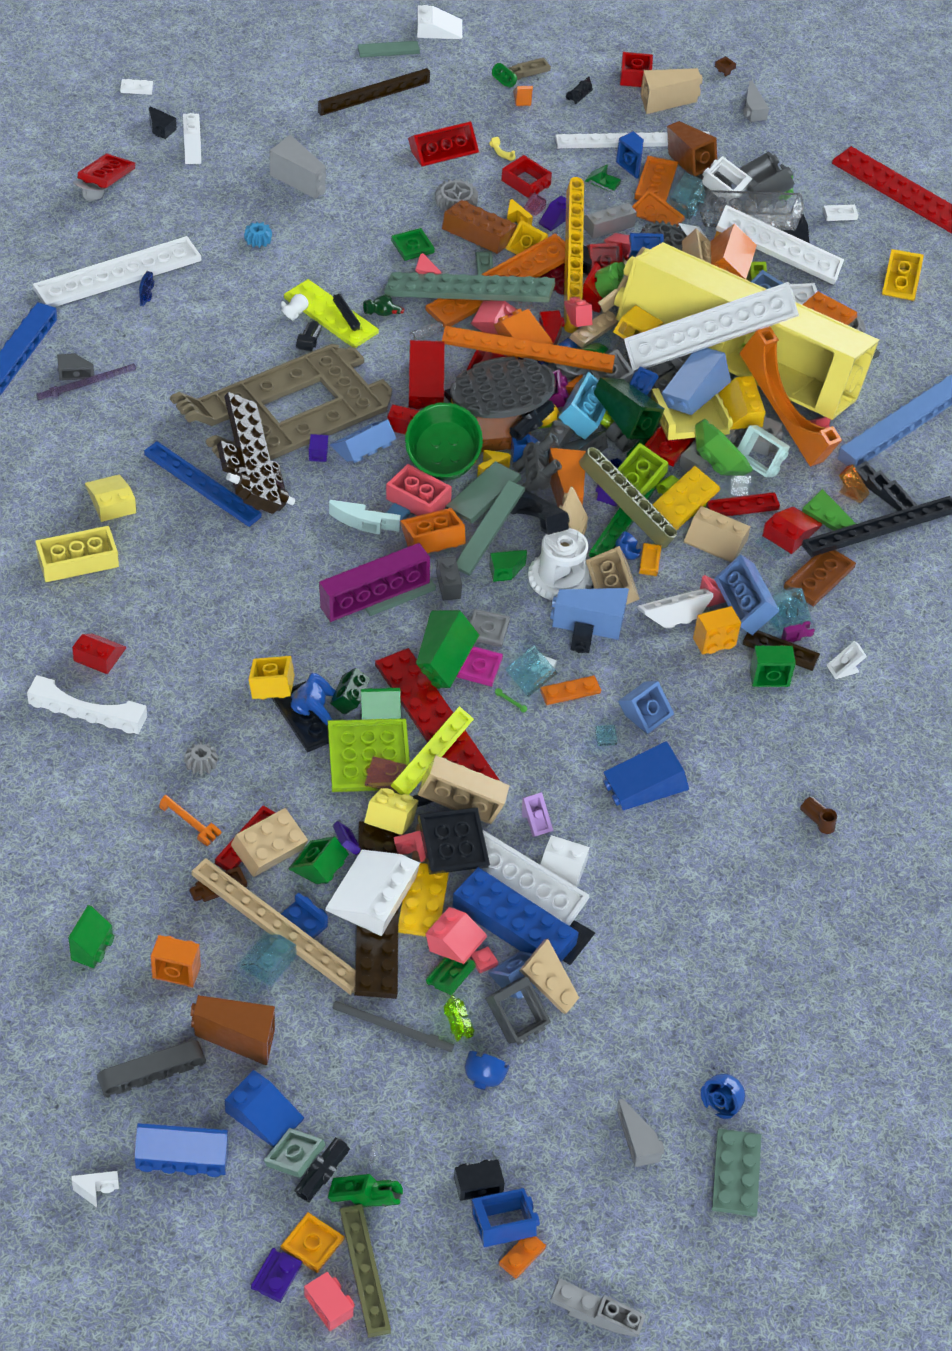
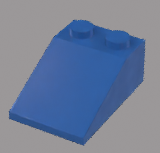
M255 1070L225 1099V1112L273 1148L289 1128L295 1129L304 1120L303 1115L269 1080Z

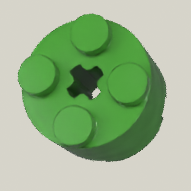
M615 262L596 272L597 282H595V286L602 298L618 288L625 276V264L623 262Z

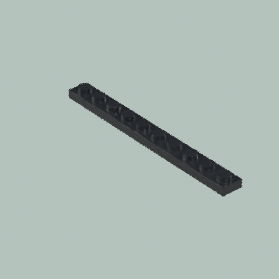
M947 496L803 540L801 546L810 557H814L951 515L952 498Z

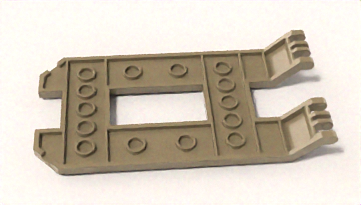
M330 344L198 399L182 392H177L170 396V401L176 404V408L182 415H185V419L188 422L197 420L210 426L229 420L224 398L227 392L237 394L249 401H254L258 406L270 460H273L310 444L311 434L329 436L386 412L391 400L392 388L384 379L369 385L354 369V367L364 363V357L356 348L348 347V349L339 348V345ZM320 381L335 397L334 400L281 422H278L264 406L269 402ZM214 435L207 438L205 443L208 447H213L212 452L220 459L217 444L220 441L236 445L235 441L232 442Z

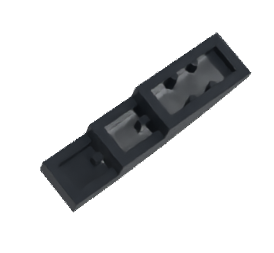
M867 461L853 469L852 473L870 491L897 511L917 506L896 480L891 482L881 470L876 472Z

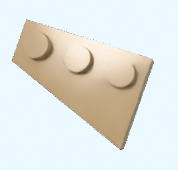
M544 939L519 971L525 977L528 976L530 982L562 1013L566 1014L579 999V996L550 941Z

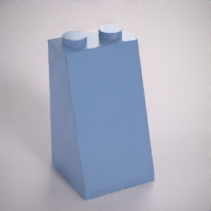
M710 348L691 353L662 392L667 407L692 415L731 382L725 353Z
M559 589L558 596H554L552 601L553 608L550 619H553L552 627L574 631L575 622L594 625L593 635L619 640L629 589Z

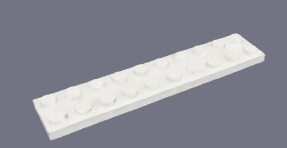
M186 236L34 283L33 289L43 304L57 307L200 262L201 255Z
M786 282L625 338L624 341L632 370L636 372L639 367L646 369L759 329L798 317L799 313L790 283Z

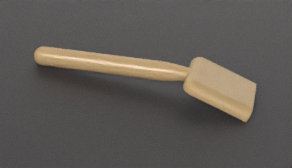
M642 247L637 256L641 255L646 248ZM627 276L623 277L617 289H614L598 302L603 313L614 306L618 291L622 287H626Z

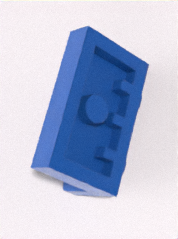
M630 233L629 258L632 256L636 257L642 247L652 249L662 242L664 243L663 234Z
M639 367L629 384L647 396L659 376L657 373Z
M300 893L295 895V902L281 913V915L313 939L328 927L327 913L323 909L317 908L308 897Z

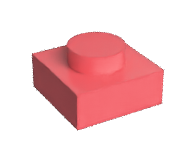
M489 947L478 950L470 956V959L475 962L479 973L498 965V961Z

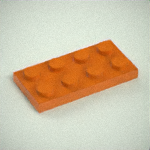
M647 156L634 199L639 200L650 189L667 202L678 168V162Z

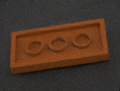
M836 550L814 556L785 582L784 589L814 607L855 568L856 562Z

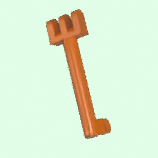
M167 795L161 799L160 809L166 811L169 807L200 832L197 839L206 846L211 844L210 840L214 841L216 836L222 833L212 823L205 827Z

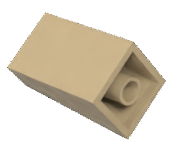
M698 68L644 70L641 98L646 114L697 102L701 93L700 84H702L703 80Z

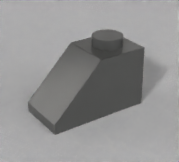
M75 353L57 354L59 381L94 378V366L91 362Z

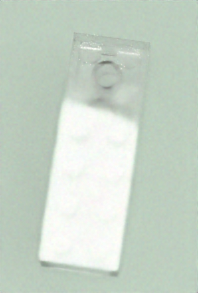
M709 190L700 215L705 227H717L725 206L728 205L779 230H796L805 207L801 193Z

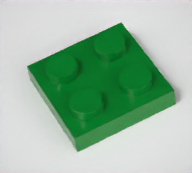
M422 228L391 236L392 243L404 261L418 258L422 253L425 255L435 253L434 246Z

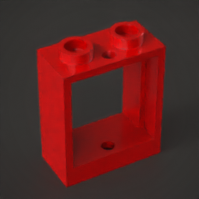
M523 155L502 168L501 181L530 199L534 195H538L545 188H549L552 173ZM526 172L537 179V181L529 184L518 176Z

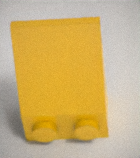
M891 249L882 295L915 301L924 255Z

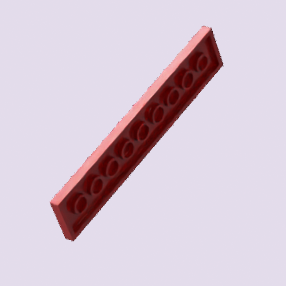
M852 146L832 160L833 165L952 234L951 203Z
M409 648L376 660L375 666L389 687L400 688L402 706L428 743L450 718L453 711L437 688L421 672V669L416 664L417 659ZM466 730L463 731L442 756V758L499 780Z

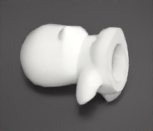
M296 294L288 305L284 301L281 302V311L290 320L294 321L308 307V299L302 294Z

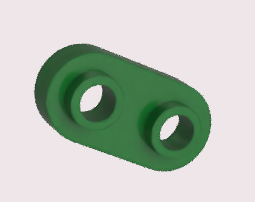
M497 63L493 66L492 75L502 85L511 88L516 84L517 76L502 63Z

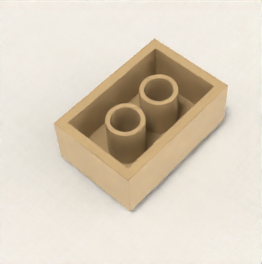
M284 808L236 834L231 846L254 878L303 850L308 839L288 810Z

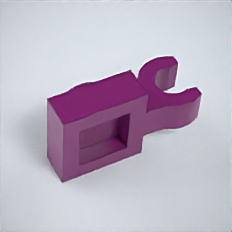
M806 621L802 625H790L783 629L781 639L791 643L800 641L802 637L813 636L815 629H808L810 628V621Z

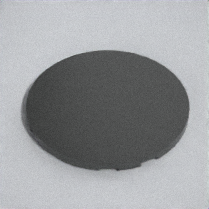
M500 357L474 364L473 368L468 371H462L456 377V381L451 384L450 393L453 404L464 407L476 417L507 418L530 412L543 405L553 395L556 383L554 373L545 364H538L536 360L529 358L519 360L515 359V357Z

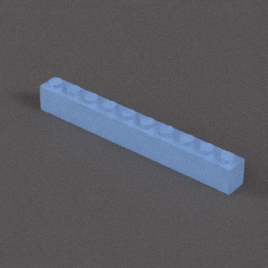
M952 375L945 377L940 383L934 384L931 389L924 391L917 398H913L908 404L901 406L893 414L890 413L885 419L878 421L870 429L867 428L861 435L855 436L847 444H843L839 448L838 460L853 471L854 468L864 461H869L952 405Z

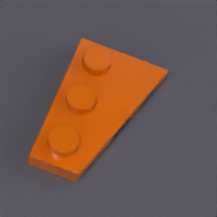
M650 189L632 206L637 212L636 217L653 223L664 221L665 224L670 222L672 226L676 224V227H678L679 223L685 220L683 214Z

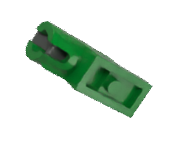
M370 1174L336 1177L332 1180L327 1198L331 1202L351 1200L355 1205L362 1204L363 1207H387L400 1204L403 1188L398 1181H377Z

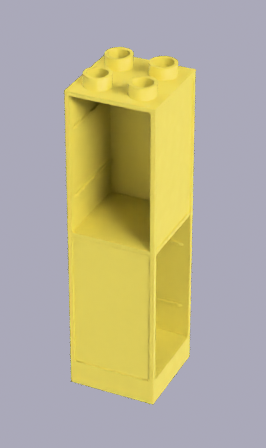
M662 242L652 249L646 248L641 255L637 257L632 256L627 261L624 268V275L628 277L626 287H622L618 291L614 301V305L619 307L616 320L620 321L629 310L637 305L664 322L663 325L758 293L766 290V288ZM795 302L799 313L798 317L770 326L779 339L777 342V363L780 379L790 401L833 420L858 399L879 339ZM756 331L708 347L725 353L730 373L739 377L753 376L739 353L744 348L741 347L742 344H747Z

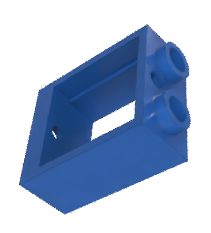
M524 1188L472 1199V1215L483 1247L537 1236V1226H540L537 1212H533L531 1196L527 1197ZM521 1209L525 1220L491 1227L487 1216Z

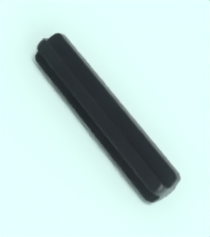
M339 293L334 295L333 301L353 331L359 330L360 322L342 295Z

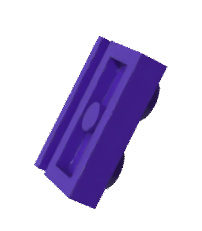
M272 1248L251 1284V1289L281 1303L299 1272L302 1261Z

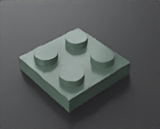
M289 1128L264 1159L266 1167L301 1178L326 1144L321 1138Z

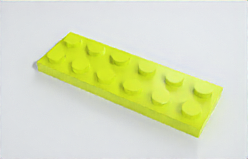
M309 279L284 294V299L288 302L296 294L304 295L308 299L309 304L303 312L353 348H357L379 333L377 327L352 310L360 322V329L353 331L334 303L333 296Z

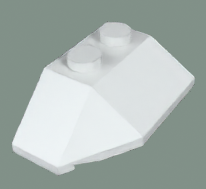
M704 588L642 604L637 607L639 611L664 628H673L676 624H688L692 620L697 619V615L702 614L712 600L713 593Z

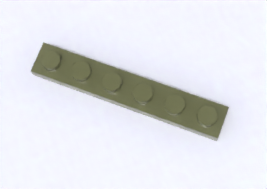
M360 1204L340 1208L341 1221L367 1336L371 1338L391 1334L390 1322L363 1206Z

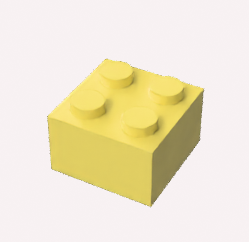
M381 788L369 801L364 823L403 835L414 821L419 800L413 799L412 796L407 794L400 795L394 793L389 788Z

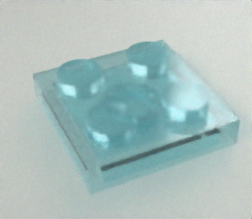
M535 645L505 669L527 697H530L558 674Z

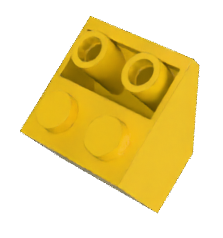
M635 305L620 319L613 333L625 339L662 326L664 322Z

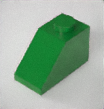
M527 550L490 553L489 567L493 582L512 580L526 565Z

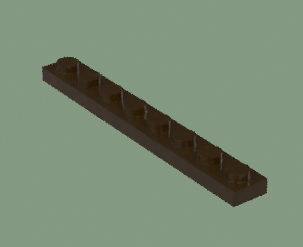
M425 68L319 100L318 113L320 116L428 84L430 83V70Z

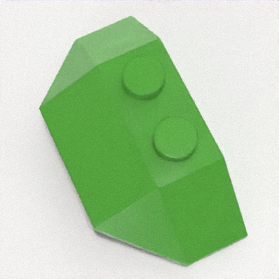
M706 419L695 425L697 451L704 460L711 464L714 471L726 476H745L753 471L746 457L714 425L709 424Z

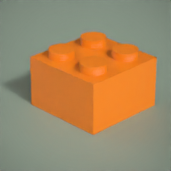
M158 935L151 954L152 978L194 987L201 967L200 944L189 940L175 939L172 936Z

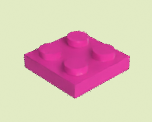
M473 646L457 678L492 687L503 660V654Z

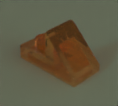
M848 465L840 473L839 477L844 486L839 493L858 503H862L870 493L854 465Z

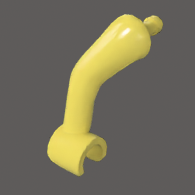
M499 137L491 139L489 145L494 148L498 156L509 161L515 160L514 150L511 152L503 151L499 147Z

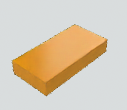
M643 543L639 574L657 576L662 545Z

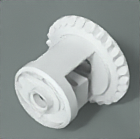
M572 528L544 535L541 544V554L539 557H535V560L531 562L528 569V581L536 593L553 601V597L558 596L559 589L592 588L593 582L586 563L588 542L585 536ZM566 542L569 546L564 547L561 543Z

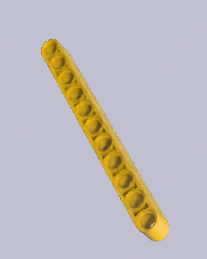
M579 177L570 179L566 191L564 301L570 300L571 297H580L582 300L584 181ZM564 305V330L568 333H573L579 327L570 323Z

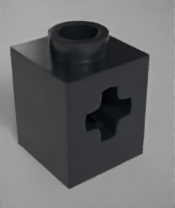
M575 622L571 643L572 651L589 653L594 625Z

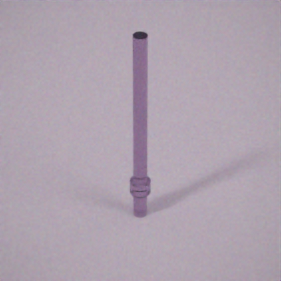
M133 363L60 387H50L49 390L37 393L36 396L38 400L48 397L54 398L61 393L134 371L136 366Z

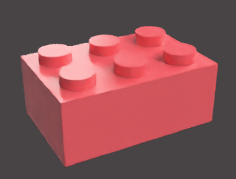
M409 464L386 484V500L409 509L411 513L417 516L444 510L446 505L451 502L452 487Z

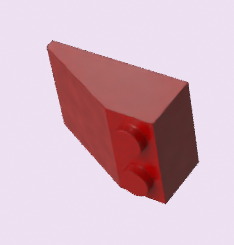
M792 506L775 513L765 523L762 537L792 555L802 545V541L810 538L822 526V523Z

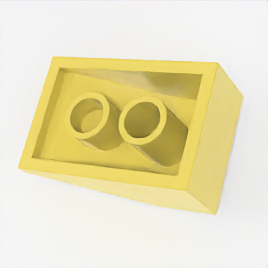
M120 474L85 483L101 522L136 513L135 497L130 486Z

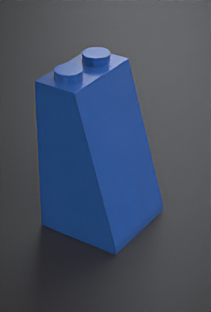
M667 741L603 772L605 776L603 783L607 791L611 790L613 792L611 797L615 805H620L623 811L689 790L685 771Z

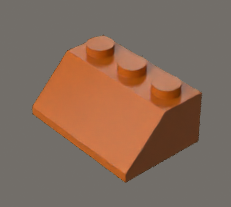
M452 508L400 520L408 547L420 543L427 553L466 544L465 525Z

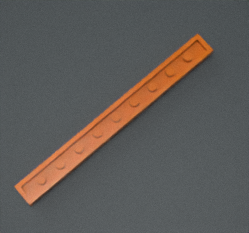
M445 326L442 341H445L447 345L612 373L615 355Z

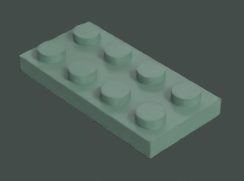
M718 1128L712 1211L757 1216L762 1134Z

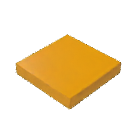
M307 1212L282 1243L280 1249L302 1261L305 1266L318 1273L343 1242L345 1236Z

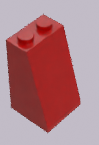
M410 340L408 408L420 409L432 404L435 405V403H444L445 341Z

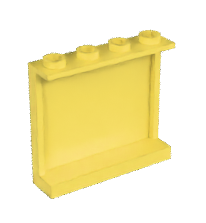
M659 388L652 389L651 399L665 408L659 422L668 440L696 438L695 425L703 419H706L709 424L714 425L724 435L730 434L733 420L732 417H729L728 410L724 407L719 393L695 413L689 415L668 408Z

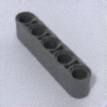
M191 1040L106 1068L97 1074V1079L104 1097L109 1098L112 1094L116 1093L118 1095L130 1091L132 1087L137 1086L138 1088L153 1083V1080L158 1079L159 1081L174 1076V1073L179 1072L180 1074L192 1070L198 1065L201 1067L206 1063V1059L199 1042Z

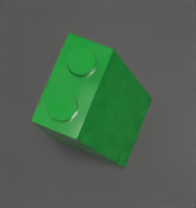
M432 610L416 664L434 687L439 689L450 688L479 634L460 610Z

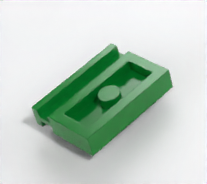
M445 957L426 978V983L429 986L433 985L435 989L452 995L476 967L475 962L468 959L462 964Z

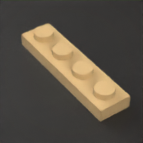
M608 310L592 320L593 325L582 326L573 332L569 339L583 349L615 327L619 321L616 320L615 314Z

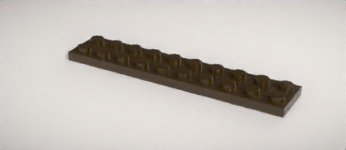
M359 821L358 844L361 848L360 850L399 854L394 842V837L399 836V834ZM398 909L382 936L356 925L354 996L397 999Z

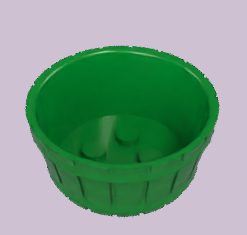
M435 403V405L432 404L420 410L413 417V420L410 421L405 435V446L409 458L419 470L438 480H453L467 473L476 463L481 453L483 435L479 422L467 409L453 403Z

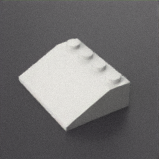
M361 850L325 910L382 936L415 881L420 863L402 854Z

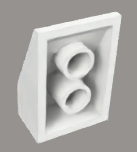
M418 5L417 38L462 39V20L434 6Z
M551 835L540 865L577 887L588 861L590 847Z

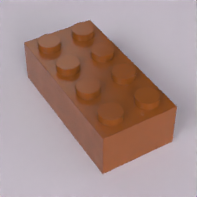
M461 200L445 211L442 229L498 254L508 245L517 225L510 220L498 217L494 213L487 212L481 207H476L467 201Z

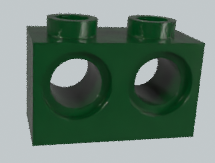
M358 668L345 673L340 679L330 704L342 714H347L356 709L360 703L361 689L367 688L370 678Z

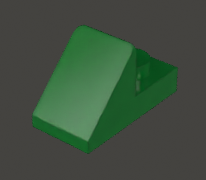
M608 164L592 171L585 182L614 192L620 185L621 179L608 175Z

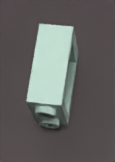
M749 425L737 449L746 457L750 466L766 478H770L779 473L780 465L787 458L790 446L758 425ZM759 435L779 447L769 468L749 456Z

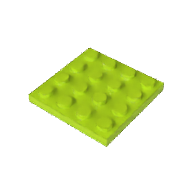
M406 719L328 721L332 792L379 791L381 788L395 790L391 787V784L410 764Z

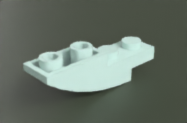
M336 500L329 501V514L350 527L374 534H380L381 529L399 532L401 515L368 511L364 504Z

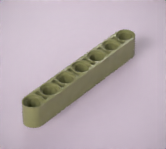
M590 447L579 461L583 470L656 545H662L661 548H667L677 536L676 529L598 449Z

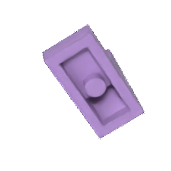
M542 792L522 798V818H527L532 836L536 837L553 831Z

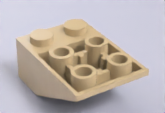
M570 487L569 492L563 496V506L560 505L559 508L568 513L570 519L568 523L569 528L585 535L588 516L574 488ZM566 542L561 543L564 547L569 546Z

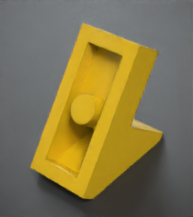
M510 200L507 220H510L512 223L517 221L518 224L520 220H523L532 225L533 216L516 201Z
M484 450L483 462L478 465L477 477L495 461L510 468L511 455L504 452Z

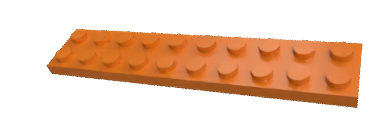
M555 233L481 275L531 276L538 278L565 263V241ZM438 298L427 304L425 310L445 328V326L451 327L476 313L483 301L495 300Z

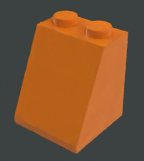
M521 308L512 312L513 316L508 317V315L500 317L498 318L499 322L494 324L498 335L547 344L553 343L529 309L524 311Z

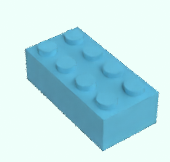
M587 372L575 384L558 417L584 440L598 428L606 412V409L594 394L599 380L590 372Z

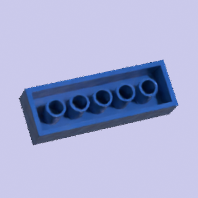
M479 867L453 893L452 907L467 913L473 921L519 951L533 954L544 939H548L560 962H562L577 944L578 931Z

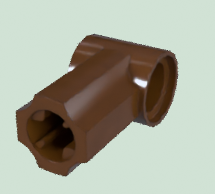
M813 797L805 799L800 810L818 825L820 832L824 834L833 833L836 828L837 813L833 809L825 808Z

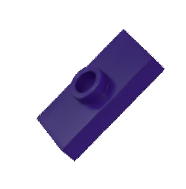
M336 821L333 824V828L338 837L337 840L344 848L357 856L361 848L352 830L340 821Z

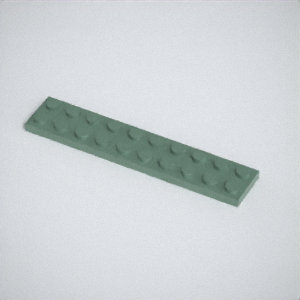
M392 272L384 293L391 297L549 303L555 286V278Z

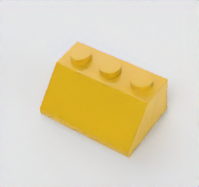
M753 376L736 377L718 392L720 399L723 400L724 407L728 410L729 417H732L733 426L730 427V430L748 428L749 425L763 427L765 409Z

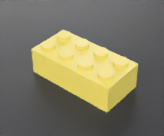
M109 526L35 541L37 557L45 582L119 567L118 551Z

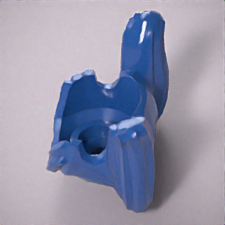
M311 673L307 682L291 694V707L296 713L302 715H310L309 710H311L325 725H328V721L332 720L324 707L326 696H333L336 690L319 674Z

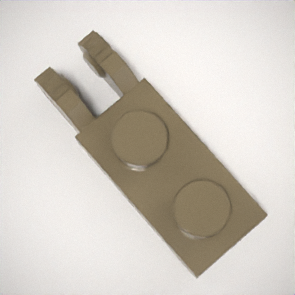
M539 58L518 63L512 67L510 66L509 69L516 74L517 80L522 77L548 72L551 66L545 58Z

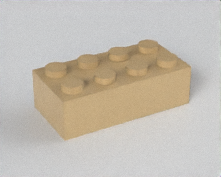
M435 756L422 778L417 795L453 810L478 807L480 820L492 824L505 804L510 785L475 772L463 765L448 761L445 758Z

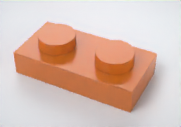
M536 1236L521 1239L499 1261V1266L517 1279L546 1249V1245Z

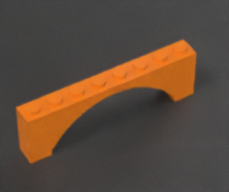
M770 326L759 329L739 354L809 466L812 467L820 464L827 459L842 439L834 426L824 428L813 424L796 410L789 400L780 379L777 363V342L779 339Z

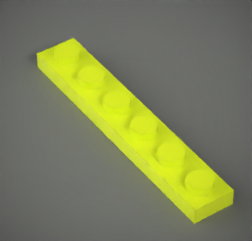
M459 706L391 784V787L400 795H409L421 782L434 757H442L474 719Z

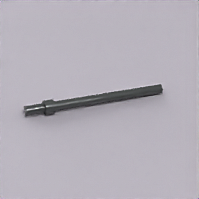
M335 1001L333 1004L334 1010L427 1043L426 1046L435 1049V1047L449 1052L453 1051L454 1044L439 1039L437 1035L419 1032Z

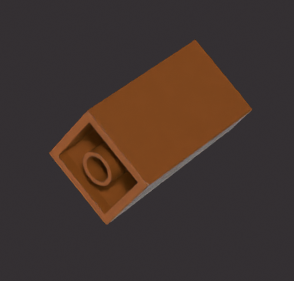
M680 121L667 126L668 153L692 177L703 174L707 168H710L714 160H717L716 137Z
M198 995L196 1003H192L190 1016H192L191 1027L194 1028L195 1036L263 1065H268L275 1032V1006Z

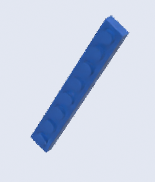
M158 441L144 450L146 457L246 526L250 527L262 518V512L254 509L253 506L243 503V499Z

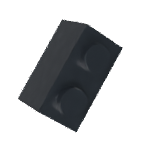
M486 1159L475 1164L464 1163L455 1167L454 1180L460 1201L504 1192L505 1182L498 1159Z

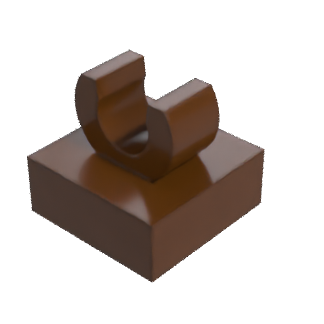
M725 56L716 61L714 67L718 69V72H723L724 76H728L732 70L736 69V63Z

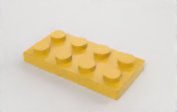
M694 466L652 505L677 531L701 506H704L720 491V486Z
M425 863L419 864L417 877L402 901L398 933L426 936L425 933L443 913L449 872L429 875L428 865Z

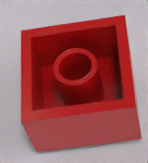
M623 52L620 85L642 87L644 70H652L653 54Z

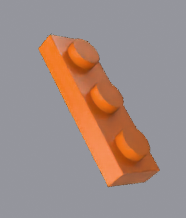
M594 675L543 686L540 688V692L546 705L600 694L601 688Z

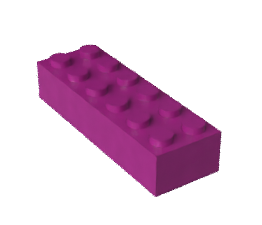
M417 543L338 575L326 578L319 582L320 608L329 621L332 622L430 583V556L421 544Z

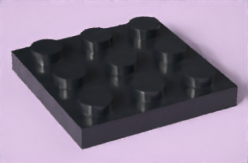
M478 807L418 815L429 875L471 870L478 867L488 868L490 866Z

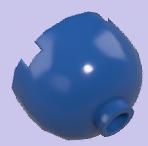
M469 1051L465 1062V1073L474 1082V1087L485 1090L486 1087L498 1086L505 1079L510 1067L505 1065L506 1062L485 1053L479 1057L476 1056L477 1051Z
M716 1074L702 1086L701 1099L706 1108L710 1105L719 1112L715 1114L719 1118L729 1119L743 1107L745 1090L740 1081L734 1076Z

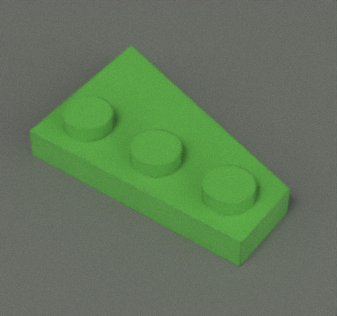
M823 489L802 509V512L833 531L856 524Z

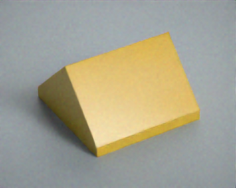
M520 220L505 249L517 255L548 238V234Z

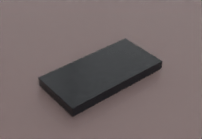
M306 681L293 686L291 694L302 684L306 683ZM291 696L271 698L307 753L329 744L328 725H325L313 711L309 710L310 715L296 713L291 707Z

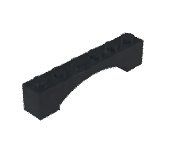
M527 490L524 491L511 511V514H526L539 518L541 531L548 535L569 529L568 523L570 519L566 511Z

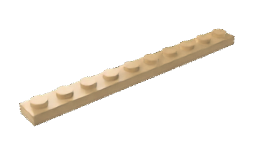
M205 858L192 870L193 877L350 995L354 992L355 969Z

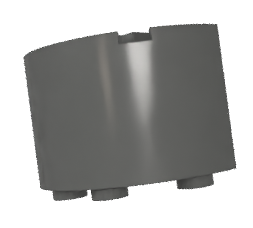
M769 151L739 168L752 178L746 190L758 207L787 192L795 185L791 177L793 176L791 169L781 164L782 170H780L777 156L775 154L772 155Z

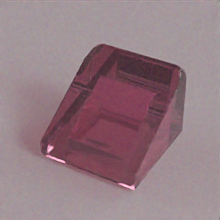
M534 193L523 208L537 216L546 208V199Z

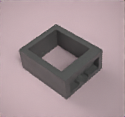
M528 976L513 981L485 998L509 1044L517 1043L519 1045L529 1039L528 1035L533 1032L535 1035L541 1033L546 1029L545 1025L551 1022ZM521 991L536 1022L515 1033L499 1002Z

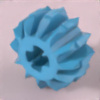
M256 222L246 226L244 238L247 245H252L253 248L255 246L260 248L261 245L266 247L267 244H270L272 231L269 225H264V222Z

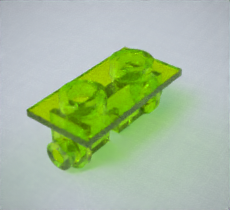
M451 995L443 1006L444 1014L450 1023L451 1032L454 1034L456 1042L462 1036H465L467 1039L472 1038L475 1031L470 1019H463L468 1016L464 1001H461L460 998L455 999V996Z

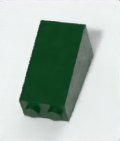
M600 377L594 391L595 396L626 438L649 440L653 436L665 408L624 379Z

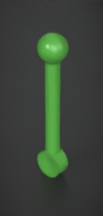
M497 688L495 690L497 696L508 700L520 708L521 712L527 711L526 705H521L502 693V689Z

